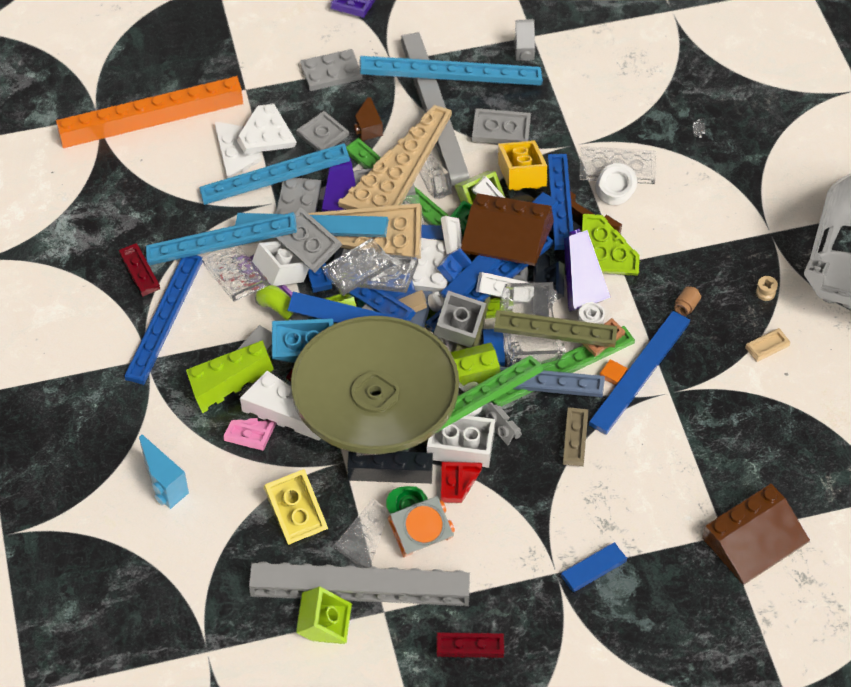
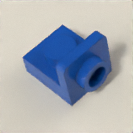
M458 248L449 253L437 269L450 283L472 262L462 249Z

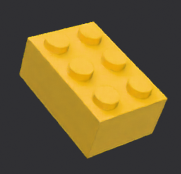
M536 141L498 144V165L509 190L517 191L522 188L538 189L547 186V164Z

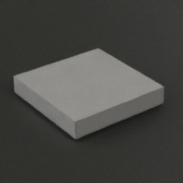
M325 111L296 130L297 135L316 151L333 147L349 136V131Z

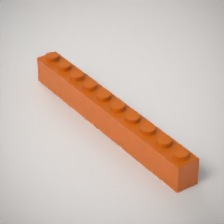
M237 76L59 119L56 120L62 146L67 148L242 105V89Z

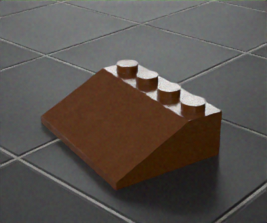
M477 193L470 209L461 249L464 253L535 266L554 223L552 207Z
M772 483L707 524L702 537L743 585L810 542L808 535L787 500Z

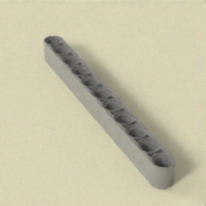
M420 32L401 35L406 59L429 60ZM413 77L425 114L434 105L446 108L436 79ZM449 119L435 145L449 186L453 187L455 184L469 179V173Z

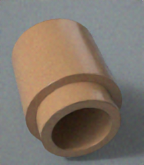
M685 287L675 301L674 309L682 316L692 313L701 299L698 289L695 287Z

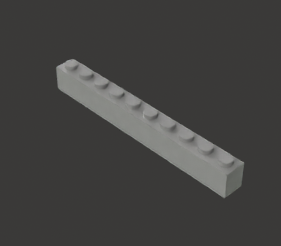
M267 562L252 563L249 588L251 597L301 599L302 593L320 586L346 601L469 606L470 572L462 570L447 572L440 569L424 571L418 568L401 570L395 567L378 569L373 566L356 568L351 565L335 567L333 565L313 566L311 564L291 565L289 563L269 564Z

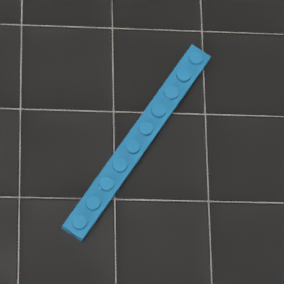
M360 56L359 60L360 74L528 85H541L542 83L541 67Z

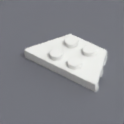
M215 122L227 178L233 177V175L240 171L245 172L251 166L262 161L260 152L244 154L237 142L244 126Z

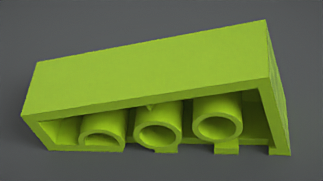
M262 340L189 368L186 372L196 401L203 414L209 410L208 407L212 404L221 403L224 401L225 396L233 391L234 393L242 390L243 385L248 382H255L266 371L271 372L274 368Z

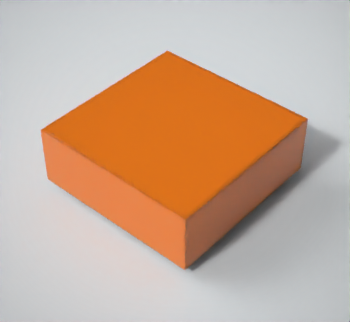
M610 359L600 372V376H605L606 381L617 386L628 371V368Z

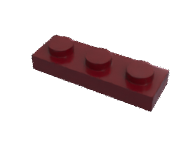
M135 243L120 249L119 254L142 297L160 290V284L138 244Z
M437 633V657L504 658V634Z

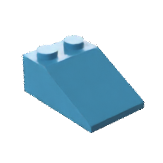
M333 319L272 321V358L295 363L300 352L312 338L334 325Z
M141 434L139 440L155 492V499L161 505L165 504L171 509L189 494L185 471Z

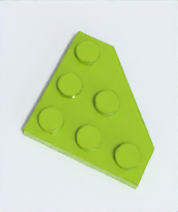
M583 214L582 232L587 230L602 273L638 276L640 259L638 252L631 248L624 237L608 223V220L603 215Z

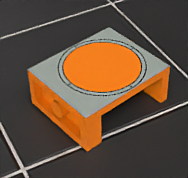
M438 496L388 516V521L403 557L412 555L415 551L445 539L449 540L454 536L453 532H455L453 523L451 520H447L445 504L442 500L439 501Z

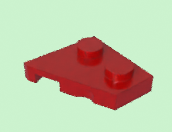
M442 462L441 500L444 503H462L482 471V463Z

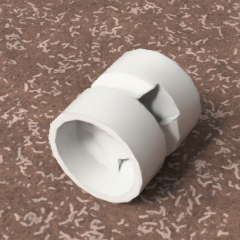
M589 302L581 306L578 321L604 324L605 311L601 305Z

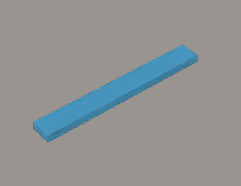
M345 143L199 188L203 203L206 205L350 161Z
M292 212L146 245V261L150 266L297 233L296 215Z
M237 213L235 225L283 214ZM310 215L333 236L386 238L388 217Z

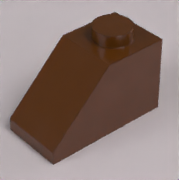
M369 97L355 116L356 124H353L355 134H359L362 141L383 136V123L371 97Z

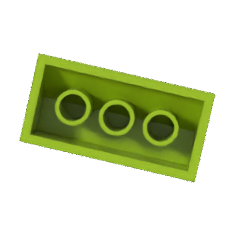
M492 343L450 352L457 365L459 382L463 386L470 382L480 384L500 373V365Z

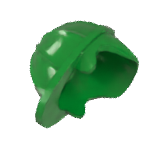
M403 486L393 489L389 493L386 507L389 513L392 514L426 501L428 497L418 487Z

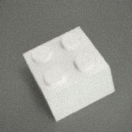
M279 241L259 243L252 263L267 281L275 286L304 282L309 267Z

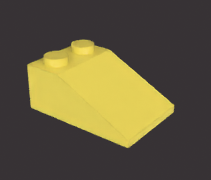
M305 469L263 486L288 545L328 529Z

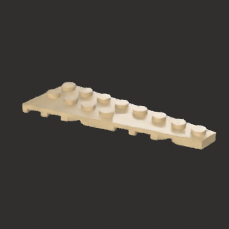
M434 105L421 118V121L415 127H412L403 139L401 138L398 141V144L392 150L389 149L373 165V169L366 176L363 175L360 178V182L355 187L349 189V193L343 199L340 198L338 201L339 207L348 210L401 205L452 115L451 110Z
M420 203L308 213L309 215L388 217L386 238L334 237L342 243L340 248L421 259L422 206Z

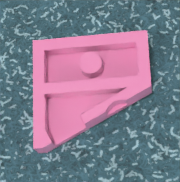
M258 418L231 420L224 434V441L264 451L277 422L271 420L258 421Z

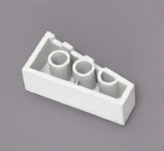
M266 371L240 398L242 412L253 413L263 420L269 419L277 422L279 426L290 427L295 432L318 441L321 439L305 425L296 411L291 386L269 371Z

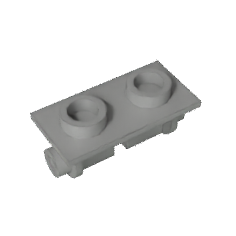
M491 402L483 418L495 419V432L509 445L513 437L518 439L522 435L521 429L513 421H507L510 417L501 406L493 405Z

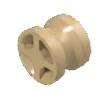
M763 276L759 279L756 289V295L759 299L770 301L775 297L778 286L776 279L771 276Z

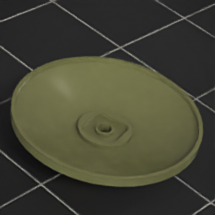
M364 316L336 323L317 334L308 342L295 362L292 371L291 390L293 402L300 418L318 437L331 445L351 452L386 454L414 447L426 441L443 427L453 413L457 403L459 374L457 365L448 348L427 329L400 318ZM372 391H373V392L378 391V392H380L381 394H380V395H377V396H373V395H371L370 393H371Z

